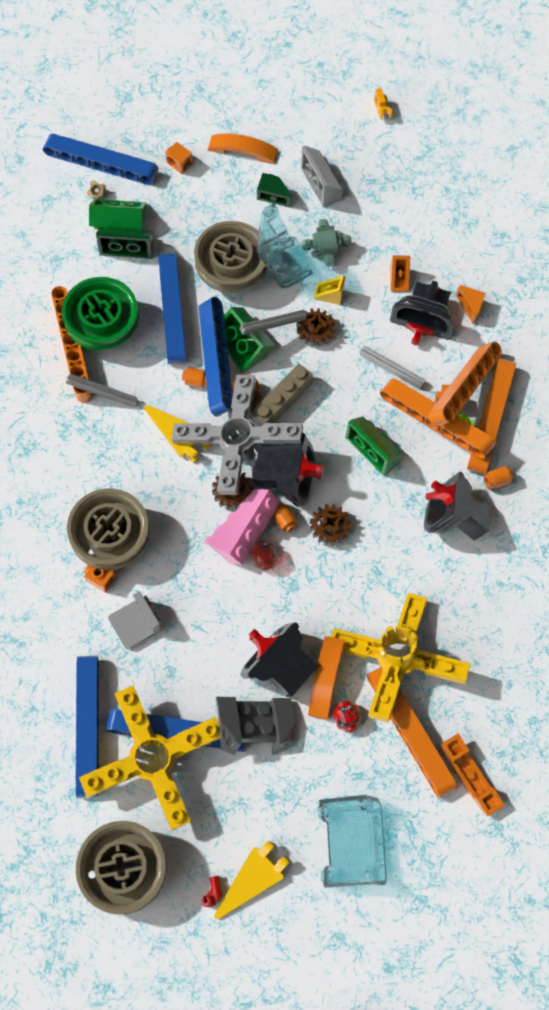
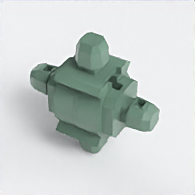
M320 219L318 227H316V233H312V240L309 238L302 241V250L308 251L313 249L314 255H318L319 260L324 259L326 266H333L337 252L341 251V245L344 247L351 244V236H340L339 230L335 231L334 226H329L326 219Z

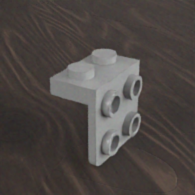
M140 591L133 595L134 601L108 616L109 622L126 649L134 647L161 631L159 624L162 622L157 612H152L150 609L152 604L147 595L143 596Z

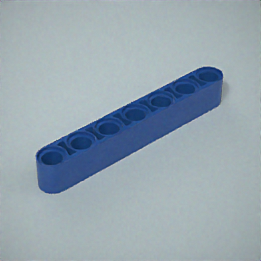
M49 134L43 146V152L50 157L145 185H152L159 171V167L153 162L58 134Z
M176 253L158 254L168 364L186 363Z
M213 296L199 305V318L209 409L215 417H219L232 410L233 391L223 305L219 298Z
M77 656L75 792L76 798H84L86 794L79 777L99 769L98 656Z
M110 709L106 731L132 736L122 711ZM146 714L153 733L161 735L166 739L202 723ZM220 739L204 747L221 749ZM242 742L237 751L246 752L247 742Z

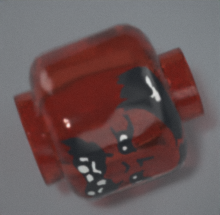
M264 540L258 541L250 552L255 568L266 571L275 567L278 557L272 543H266Z

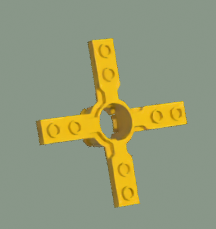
M408 593L398 625L395 627V632L393 626L385 629L386 634L384 632L380 640L336 628L332 632L331 637L345 640L343 653L365 659L370 657L376 658L379 665L383 668L368 714L369 718L389 723L400 689L402 676L414 669L422 670L426 675L466 684L471 663L421 651L417 644V632L427 603V597ZM394 644H404L411 649L408 655L402 657V662L401 657H393L387 654L385 650Z
M134 685L114 693L135 743L131 748L130 756L79 777L86 797L89 798L139 776L144 780L151 781L171 831L190 823L191 820L170 771L174 766L176 758L220 739L217 718L209 719L166 739L161 735L153 733ZM155 743L157 747H160V745L165 747L164 752L169 759L164 769L151 774L149 771H142L140 763L136 758L140 749Z

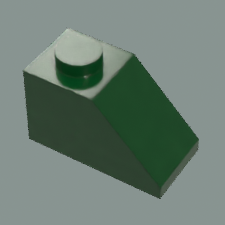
M262 173L257 187V200L290 208L291 194L280 177Z

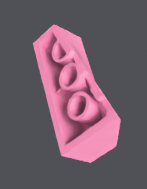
M254 489L239 505L240 507L235 512H232L228 519L222 525H219L210 537L208 536L204 542L227 562L243 565L281 501L269 490Z

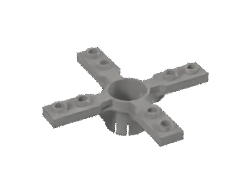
M236 375L231 404V419L227 420L222 426H212L210 423L174 424L171 438L173 444H219L225 450L217 486L219 495L238 494L242 463L248 460L246 455L250 459L255 458L257 455L255 451L258 453L260 444L302 443L304 428L302 423H264L262 426H256L254 421L250 419L256 383L255 375ZM236 431L239 434H249V437L244 442L236 445L230 444V438L233 440L238 436Z

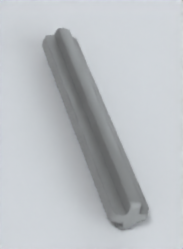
M299 310L241 325L240 331L243 335L303 321L306 320L307 313L305 310Z
M366 346L361 349L360 356L418 389L424 386L425 379Z
M71 373L66 378V384L131 407H134L137 403L138 398L133 395Z

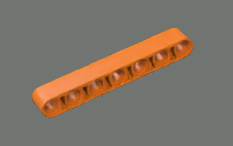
M56 286L52 289L51 295L69 372L73 375L83 374L80 377L89 380L81 346L68 335L61 314L63 301L68 291L63 286ZM73 386L76 399L79 402L86 403L91 400V392L79 393L82 389Z
M491 342L480 346L429 412V420L433 426L443 425L455 419L500 358L502 349L498 342Z
M501 358L497 360L478 429L490 435L494 440H496L516 367L515 362ZM493 449L485 459H480L471 454L467 469L485 475Z
M395 378L390 379L380 391V395L385 401L480 459H485L496 445L495 440L490 435L458 416L452 422L433 426L429 420V412L436 403Z
M382 667L366 675L374 692H376L383 671ZM399 689L390 719L433 792L440 799L457 789V784L402 691Z

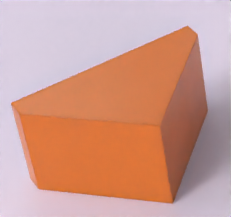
M392 255L390 264L391 291H409L410 255Z
M460 285L458 286L456 297L473 324L476 322L486 293Z

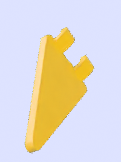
M149 405L144 406L149 417L178 456L183 457L186 455L191 462L195 463L199 459L197 456L198 452L192 448L195 444H173L171 440L174 424H185L188 422ZM200 444V445H201L205 450H208L212 444Z
M269 840L260 850L256 847L251 850L214 915L216 919L225 916L284 878L281 872L290 862L283 856L274 866L266 858L275 848Z

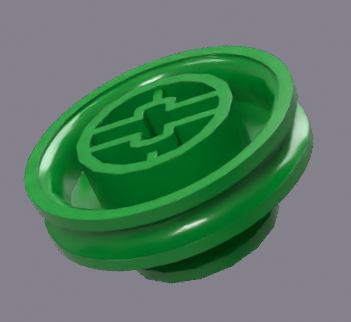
M93 277L83 280L67 293L63 301L62 317L66 331L74 342L86 349L105 351L117 348L127 342L137 329L139 311L136 297L127 285L117 279Z

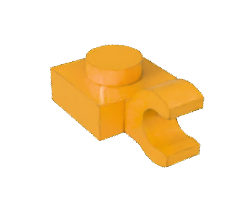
M382 88L375 89L374 103L379 113V118L382 120L384 113L388 114L389 118H391L392 109L386 106L388 104L387 95H384Z

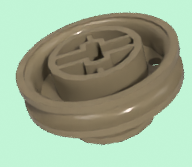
M239 221L216 223L208 227L197 239L194 248L196 271L205 284L217 291L237 293L248 290L258 284L266 273L268 266L267 243L262 234L249 224Z
M105 488L88 493L75 504L68 517L67 534L73 551L80 560L93 568L115 570L125 567L142 554L149 540V522L143 505L133 495L120 489ZM92 550L94 554H89V551Z
M114 821L97 828L82 844L76 860V879L84 897L96 908L115 915L132 914L147 907L160 893L167 872L166 856L159 840L146 827L131 821ZM125 853L131 854L133 856L128 857ZM121 861L127 866L139 863V867L125 869L126 875L124 876L118 871L108 873L110 869L119 868ZM91 871H94L96 875L94 878L89 877ZM134 875H138L137 879L133 883L129 885L127 884L128 882H131L133 880ZM116 879L119 883H122V886L114 884L111 880Z

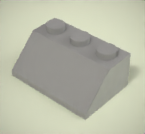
M302 146L300 168L322 207L340 201L343 187L336 180L333 169L329 168L327 158L321 154L320 150Z

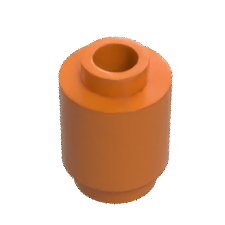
M188 367L187 370H183L182 381H185V385L199 388L207 387L204 369Z
M506 466L489 471L483 476L484 483L489 490H495L512 483L513 479L511 469Z
M284 503L279 504L272 517L282 532L289 533L297 527L298 521L288 506Z

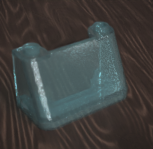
M275 203L265 207L261 212L256 250L277 284L281 288H288L314 273L300 243L295 237H291L287 231Z
M369 795L319 800L317 813L319 818L327 823L329 866H325L324 871L321 872L324 888L385 885L387 871L380 800Z

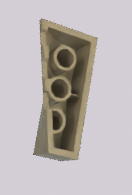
M298 363L279 384L253 399L250 419L254 421L256 426H262L264 423H275L312 384L313 373Z

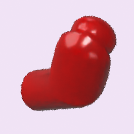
M220 876L209 877L211 890L202 898V904L205 907H214L223 895Z

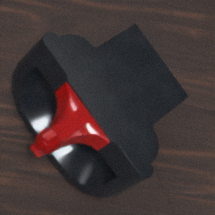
M432 281L431 284L416 282L413 294L403 297L393 305L390 322L404 326L413 332L414 337L411 343L414 346L419 345L421 336H436L450 340L455 328L452 312L447 307L451 292L439 288L437 281Z
M303 433L301 444H260L252 480L258 487L278 488L288 501L292 502L296 507H301L308 500L313 477L322 479L324 467L322 465H315L313 446Z
M458 472L443 484L438 481H434L431 484V488L434 491L426 493V500H429L424 517V530L426 532L445 534L458 527L475 541L489 531L491 506L472 491L471 484L462 472Z
M293 622L281 626L269 638L263 637L256 629L249 633L250 641L255 644L258 650L244 665L240 676L243 679H251L256 682L270 680L286 697H293L319 666L300 648L302 635L298 630L299 624Z

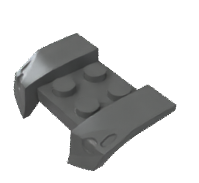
M236 697L215 698L222 750L235 755L242 742H273L272 755L287 750L293 744L296 721L291 698H272L270 701H236Z

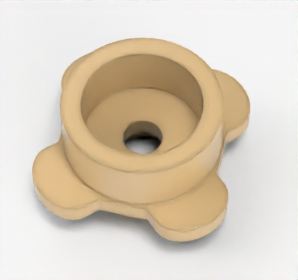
M92 180L87 195L96 199H103L106 185Z

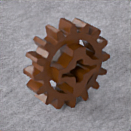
M310 308V313L306 311V320L296 323V332L300 334L299 339L305 338V344L312 342V346L315 343L321 346L322 341L327 344L328 338L332 339L333 333H335V320H332V315H326V310L320 312V308L317 311Z
M243 472L240 476L237 495H219L217 492L219 476H216V482L212 483V488H214L212 495H216L214 501H220V507L225 504L227 510L230 509V506L237 510V506L253 490V484H250L251 478L245 479L246 473ZM245 488V493L243 494V496H241V492L244 491Z
M325 504V509L318 507V513H312L313 518L310 519L309 523L311 524L310 531H314L312 537H319L318 543L324 540L325 546H328L329 542H332L333 546H335L337 540L342 543L343 537L347 538L349 535L347 531L351 530L349 525L351 519L347 518L348 512L342 513V507L338 510L335 509V504L332 505V508H329L327 504ZM319 519H321L322 524H320V526L318 527L317 523ZM343 523V529L340 531L339 526Z

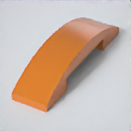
M225 133L211 136L208 151L225 154V150L257 156V161L274 164L278 148L250 136Z
M329 636L324 638L317 664L319 667L316 669L311 692L309 716L326 720L329 718L334 685L345 644L343 639Z
M458 733L440 744L460 781L487 817L505 805L494 787L489 785L468 753V747Z

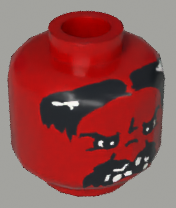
M345 701L336 705L333 715L337 728L345 730L346 733L358 730L357 726L362 723L358 705L351 701Z

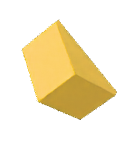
M343 275L317 283L313 298L340 305L346 277Z

